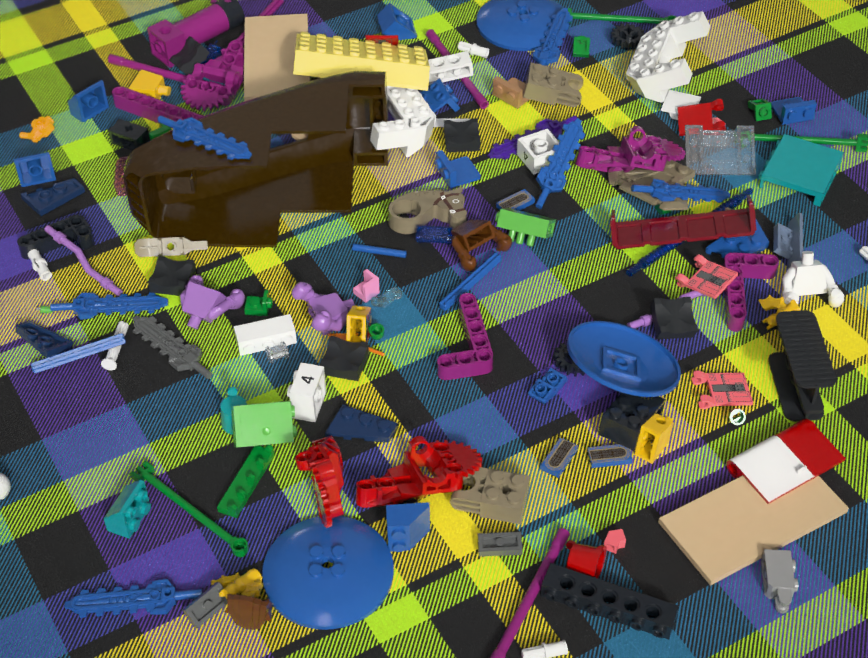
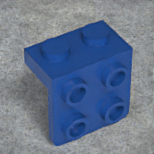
M440 78L428 86V91L423 90L420 92L434 113L445 104H448L455 112L460 109L457 103L459 99L452 93L453 89L448 83L445 85Z
M794 97L771 102V108L782 125L814 119L817 106L815 100L803 101L801 97Z
M443 150L436 152L435 167L450 189L481 178L480 173L469 157L464 156L449 161Z

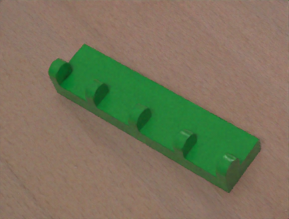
M266 445L265 448L255 446L217 506L218 512L234 518L239 516L275 456L273 446Z

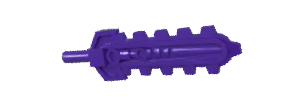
M572 116L561 122L546 118L537 123L532 131L525 130V134L514 135L512 140L505 139L504 143L500 145L497 143L493 144L488 157L490 159L502 158L506 160L510 158L511 154L517 155L518 138L548 129L557 139L559 134L562 135L563 125L575 121L577 117Z

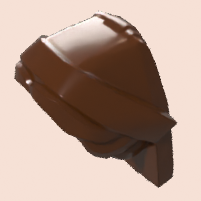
M241 593L236 595L227 594L228 607L224 612L230 614L236 625L248 630H259L265 621L272 622V602L269 598L258 599L241 595Z

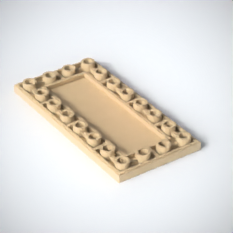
M307 14L245 17L244 102L310 82V76L293 74L297 33L308 32Z
M741 476L660 517L658 523L711 586L761 559L764 549L778 550L848 512L849 508L819 476L769 504L766 503L745 477Z

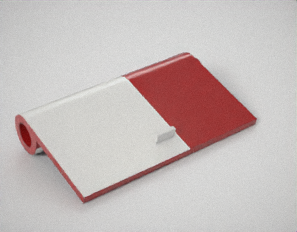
M805 418L729 459L726 465L729 473L737 479L744 476L766 503L769 504L844 462L846 458L816 427L813 421Z

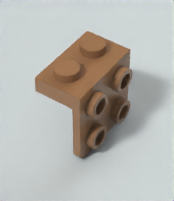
M497 76L493 79L492 95L517 109L530 100L523 98L525 83L517 78L505 81Z

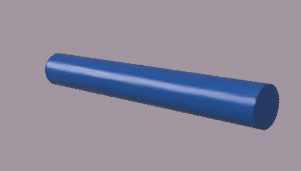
M353 244L352 247L353 251L402 258L407 256V251L361 244Z

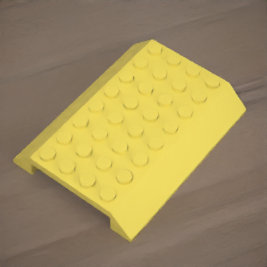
M308 32L297 33L293 74L325 78L350 71H386L387 86L428 91L430 66L426 49H423V47L414 46V48H410L404 44L394 46L388 42L378 44L372 40L362 42L356 38L346 40L340 36L330 38L324 34H317L315 36L310 35Z

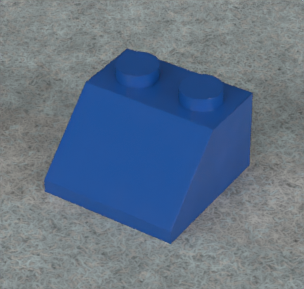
M388 3L377 15L382 35H398L399 40L417 37L412 18L391 3Z
M100 80L68 100L70 114L83 123L109 108L104 82Z
M49 152L14 159L21 187L56 180Z
M429 502L386 505L388 548L391 552L411 550L430 532Z

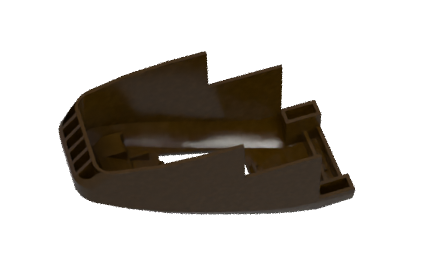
M350 71L269 93L196 119L202 122L203 129L205 130L211 128L215 134L221 132L225 134L227 139L233 137L237 143L242 141L247 143V147L252 153L250 159L234 158L230 160L227 159L228 155L226 154L217 155L214 149L209 151L205 150V146L202 144L199 146L194 145L195 141H176L173 139V130L133 150L127 158L123 178L132 216L154 238L185 237L190 241H208V246L277 247L281 213H351L354 166H388V149L376 150L370 141L373 123L388 121L386 71ZM272 134H307L305 139L270 148Z

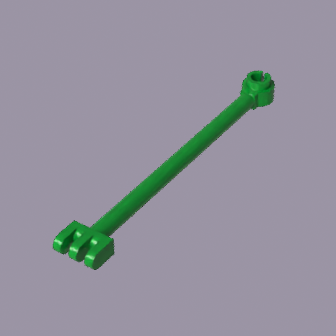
M568 8V12L573 16V19L659 24L662 21H670L676 18L674 15L656 18L574 13L572 8Z
M741 129L738 132L737 139L741 144L753 141L777 142L778 139H782L783 135L753 134V132L747 129ZM857 134V139L793 136L816 144L855 146V152H867L868 134Z
M144 461L142 466L145 469L138 466L136 468L137 473L134 471L129 473L134 481H148L227 542L235 556L244 557L248 553L249 546L245 538L233 537L152 475L155 469L150 463Z

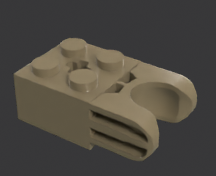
M531 62L526 76L523 98L551 105L558 103L577 107L582 99L579 90L583 86V78L575 73Z
M480 467L479 471H475L474 475L468 474V477H463V484L472 487V489L456 490L451 495L450 504L456 510L480 514V517L521 525L529 494L530 476Z

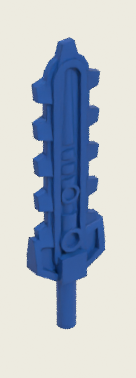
M562 8L556 15L551 16L553 22L548 24L550 29L544 32L546 38L541 40L543 45L536 48L532 54L533 59L541 65L549 66L551 63L558 62L561 50L557 47L562 46L563 40L561 38H565V30H568L570 26L568 22H572L573 16L568 12V8Z
M161 115L158 117L159 123L173 128L172 135L176 141H195L194 145L199 146L202 144L205 146V150L210 151L214 149L217 155L226 154L228 155L227 159L230 160L234 158L250 159L252 156L247 143L243 141L237 143L233 137L227 139L225 134L221 132L215 134L211 128L205 130L203 129L202 122L192 117L184 120L179 119L178 121H173Z
M579 118L563 125L562 129L565 132L563 135L559 134L557 139L560 142L558 145L553 146L552 150L555 153L553 156L549 155L547 159L550 162L549 166L541 167L536 177L542 190L535 205L538 209H542L548 194L561 192L567 180L563 173L564 171H569L571 165L568 162L569 160H574L576 155L573 152L580 147L578 141L579 139L583 140L586 135L581 125L582 120Z
M653 179L650 186H631L632 192L650 193L652 197H656L661 201H674L676 197H679L682 200L691 198L694 201L703 199L706 202L715 200L717 203H720L730 198L729 192L711 185L709 188L699 184L697 187L691 184L681 186L678 183L669 185L664 180Z
M150 292L148 296H141V293H135L131 297H127V294L113 297V295L107 294L105 298H99L96 293H81L76 299H73V303L50 304V310H73L74 314L81 320L94 318V316L101 312H105L106 315H111L112 312H119L120 315H123L127 311L139 314L144 310H148V313H154L155 310L168 306V299L156 296L155 293Z
M168 579L152 581V584H148L146 589H139L138 585H131L130 590H122V587H115L111 592H106L105 588H98L96 593H89V590H81L79 595L65 602L64 608L79 614L80 618L87 617L88 613H96V616L99 617L108 611H112L113 615H119L121 610H129L130 614H133L142 608H146V611L150 612L151 615L168 614L172 607L176 605L177 600L196 599L203 593V590L176 591Z

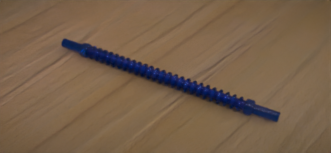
M748 188L741 194L734 195L711 212L725 211L727 207L733 210V208L742 204L743 200L746 199V195L753 194V189ZM685 241L660 245L659 248L657 247L648 255L639 259L637 264L626 270V274L631 277L641 269L648 268L653 262L655 263Z

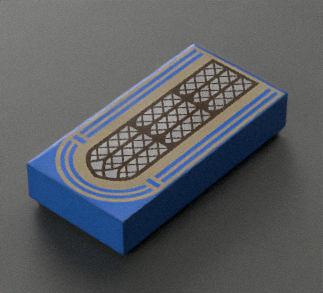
M523 189L497 202L496 207L499 210L503 208L522 210L534 204L535 198Z
M560 437L541 464L540 470L559 478L578 451V445Z
M620 444L588 447L587 452L591 468L632 464L633 459L630 449Z

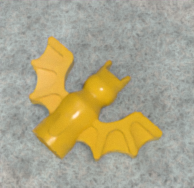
M769 295L766 299H759L765 311L777 309L775 314H771L762 320L763 323L767 322L769 324L767 330L777 326L776 316L778 313L801 310L794 299L788 304L784 303V297L773 298Z
M255 568L250 569L242 576H239L237 572L232 576L222 575L217 580H211V585L220 582L224 589L220 591L219 596H225L226 599L227 594L236 595L237 593L259 597V589L262 588V576Z

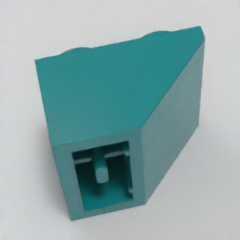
M143 480L124 487L104 517L107 531L130 539L132 534L139 529L141 520L151 509L148 492Z

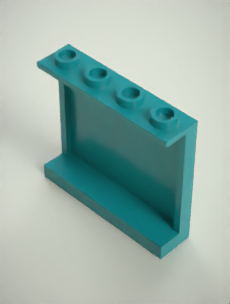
M784 134L781 140L778 139L775 146L776 150H772L770 160L766 161L764 170H761L758 180H761L759 188H762L765 181L815 196L813 205L820 207L841 166L844 152Z

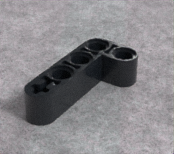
M73 215L49 225L57 232L61 231L65 234L66 238L71 242L76 241L82 249H89L95 244L92 229L82 215ZM45 227L23 235L17 240L23 259H30L28 253L33 249H37L40 255L64 245L53 240V237L44 231Z

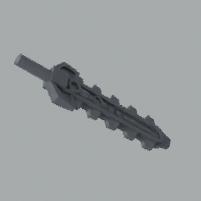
M135 316L132 318L134 321L133 333H141L143 335L141 337L142 340H150L152 342L150 345L153 348L159 347L161 355L168 354L170 356L168 362L177 371L188 369L192 371L195 369L207 379L212 377V372L199 363L202 357V350L194 344L184 345V340L181 337L175 338L172 330L165 331V325L163 323L156 324L157 319L153 316Z

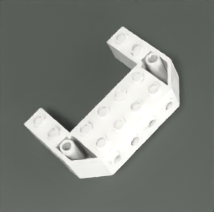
M703 11L693 12L683 17L679 16L670 21H662L641 37L626 72V79L631 83L636 93L647 99L662 103L665 101L669 89L689 84L692 72L685 58L674 59L671 62L670 60L683 56L686 48L685 42L708 35L710 25Z
M387 86L388 110L395 121L373 123L370 141L376 150L400 147L404 155L409 157L421 149L431 137L436 115L417 89Z

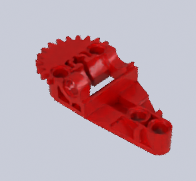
M328 436L312 441V447L298 453L295 457L298 470H309L313 473L311 478L314 490H316L315 497L318 505V514L326 528L332 527V518L344 515L340 498V490L344 485L342 455L334 438Z
M416 436L411 441H408V451L404 452L403 464L388 469V472L381 478H375L372 475L370 479L360 480L356 483V504L363 508L402 503L410 498L419 500L428 494L460 490L463 487V477H468V474L474 475L475 471H479V468L482 467L481 453H477V449H471L470 445L464 446L463 442L456 444V441L448 443L447 440H444V442L436 440V442L428 443L425 437ZM425 444L421 450H415L417 445ZM426 466L433 478L428 477L426 474L423 475L419 467Z

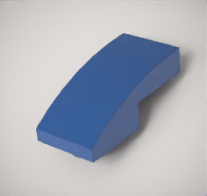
M550 368L542 380L538 379L528 395L545 404L567 382V376Z

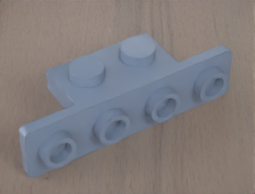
M800 212L789 221V228L780 223L774 226L773 252L788 259L789 268L793 261H802L804 249L803 214Z

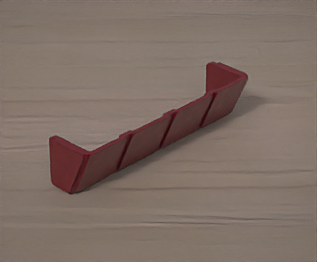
M746 195V209L616 222L615 210H611L612 245L616 249L644 247L647 244L654 246L681 243L685 240L693 242L718 239L719 237L731 238L754 235L756 231L755 206L750 195Z

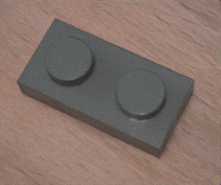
M521 532L478 533L479 557L522 555Z
M220 582L214 583L182 610L194 628H199L228 604L225 596H219L220 591L224 589Z

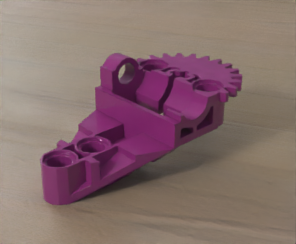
M231 41L227 49L223 48L221 50L222 56L214 60L210 59L205 65L200 63L194 65L192 75L188 74L186 80L182 81L185 85H181V95H184L182 98L186 100L187 105L190 104L191 108L196 106L198 111L201 107L203 111H206L207 107L212 111L213 106L218 109V104L227 106L232 103L244 80V48L241 41ZM203 77L208 78L211 81L223 83L225 86L202 81Z
M634 126L629 128L627 137L623 136L621 147L607 146L603 150L595 146H580L575 164L582 168L603 172L622 170L629 172L635 167L664 171L667 161H681L686 153L685 150H682V147H678V144H673L672 141L654 137L653 135H646L642 127ZM637 131L642 132L641 137H639V138H634V137H633V135H634L635 132H637Z

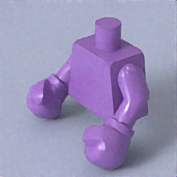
M193 275L188 280L185 290L180 294L182 311L191 316L187 326L198 330L201 320L212 323L213 320L228 309L240 308L245 301L243 291L233 289L230 296L226 297L221 292L204 287L202 276Z
M297 283L291 291L292 297L296 300L307 301L308 313L313 319L311 326L315 330L320 331L325 336L327 333L340 331L347 324L348 311L355 305L351 298L342 301L336 293L328 295L314 293L313 287L309 283Z

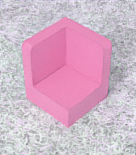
M368 269L363 271L364 281L353 288V293L365 303L380 293L379 278Z

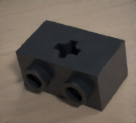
M119 119L108 130L112 144L131 151L150 141L148 128Z

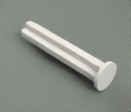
M120 321L114 335L123 333L125 336L129 327L128 323ZM122 345L108 350L106 358L101 362L103 368L106 370L116 369V360Z

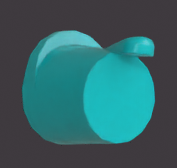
M229 387L227 390L229 396L221 402L220 406L221 426L226 433L233 434L231 406L246 405L247 403L243 397L237 395L238 390L236 387Z

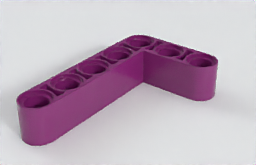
M751 253L726 254L723 267L738 272V276L724 290L726 324L729 330L738 332L744 328L747 312L743 278H774L779 259L776 256Z
M464 293L459 297V315L470 350L443 354L438 357L437 375L442 380L484 375L490 373L493 369L491 345L476 297L471 293Z

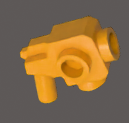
M41 116L32 121L31 127L33 129L30 133L20 132L19 136L22 139H30L33 143H37L43 137L49 136L55 129L54 121L49 116L45 118Z

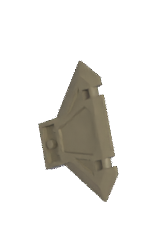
M671 160L666 162L664 171L634 168L629 172H624L623 170L608 172L610 185H619V189L651 205L659 204V208L664 211L688 210L687 200H682L679 197H676L674 201H661L656 197H652L650 193L631 191L632 185L650 186L653 179L664 180L669 185L678 183L681 186H685L684 183L695 177V170Z

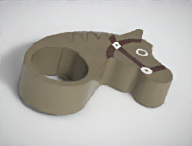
M463 187L450 191L420 190L406 193L396 198L389 205L388 224L390 228L397 233L412 234L421 230L434 218L448 223L451 229L465 223L467 211L464 208L465 197L462 194ZM412 213V215H414L415 217L402 218L397 215Z

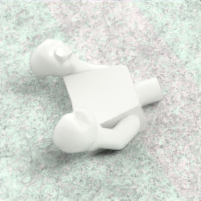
M803 251L802 261H793L791 267L782 278V297L785 299V304H788L793 299L798 304L799 296L823 293H828V302L831 307H840L844 302V294L835 284L830 271L819 260H814V252Z

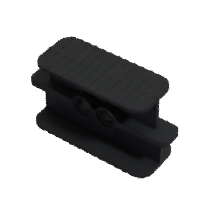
M807 310L780 312L776 316V322L784 352L770 354L768 362L783 414L786 419L794 422L805 418L811 421L820 420L824 415V405L819 388L834 386L836 375L817 318L813 312Z

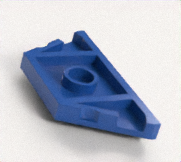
M756 220L754 235L731 238L721 237L707 246L705 253L710 255L712 252L722 254L721 258L724 259L728 253L759 254L768 248L769 241Z

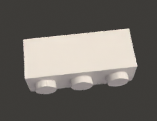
M290 314L234 326L240 356L297 343L296 332Z

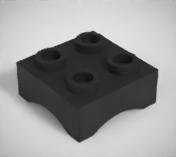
M189 36L183 49L176 55H173L169 61L188 76V74L191 75L193 73L194 65L204 62L210 52Z
M477 118L465 122L444 120L446 153L480 151Z
M158 256L155 270L148 280L150 292L180 296L185 290L190 277L195 275L196 267L194 260L175 261L164 256Z
M691 297L653 299L650 308L657 339L694 338L698 328L693 317Z
M331 336L326 353L320 362V366H324L325 375L359 381L369 354L368 342H348Z

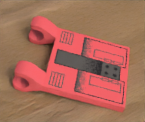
M698 254L693 259L697 261L695 266L700 269L691 279H688L682 273H679L675 279L678 280L677 285L679 287H687L716 299L738 276V272L708 261Z
M694 371V377L691 379L692 383L699 385L707 382L711 395L700 396L701 401L698 402L700 409H707L713 406L753 405L744 373H704L702 371Z

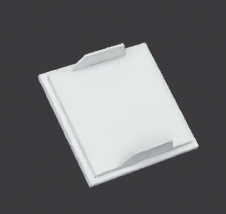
M669 90L661 111L668 112L671 119L678 120L677 107L699 104L701 97Z

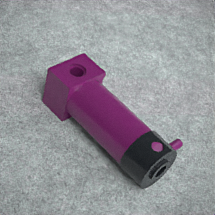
M211 0L212 5L173 24L164 19L148 27L147 31L152 54L169 68L175 66L169 59L183 49L189 36L202 44L242 25L245 21V16L241 5L237 0Z

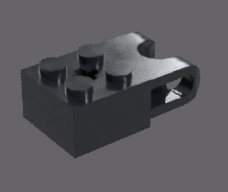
M621 392L602 415L598 435L635 451L641 426L654 414H662L666 399L659 396L652 399H644L640 396Z

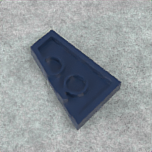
M73 178L56 183L52 188L45 190L39 188L34 193L27 195V192L20 195L24 202L40 216H43L84 193L85 188Z
M31 321L16 325L15 332L46 358L73 348V341Z
M342 405L325 432V437H344V440L363 438L365 441L389 443L398 425L396 422Z

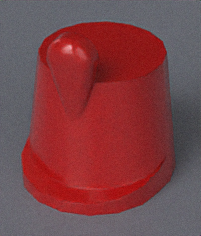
M573 540L567 541L566 547L570 550L567 569L598 579L605 563L607 547L605 545L595 547L578 544Z

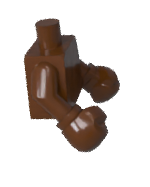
M469 220L451 231L453 235L451 237L452 246L458 254L461 267L468 272L473 271L477 266L476 258L469 254L471 250L491 239L495 241L497 251L507 252L512 246V238L495 228L490 220Z

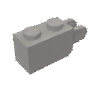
M764 549L760 561L764 595L768 599H774L777 612L785 614L789 610L794 592L798 591V579L794 578L796 562L795 559H792L791 550Z

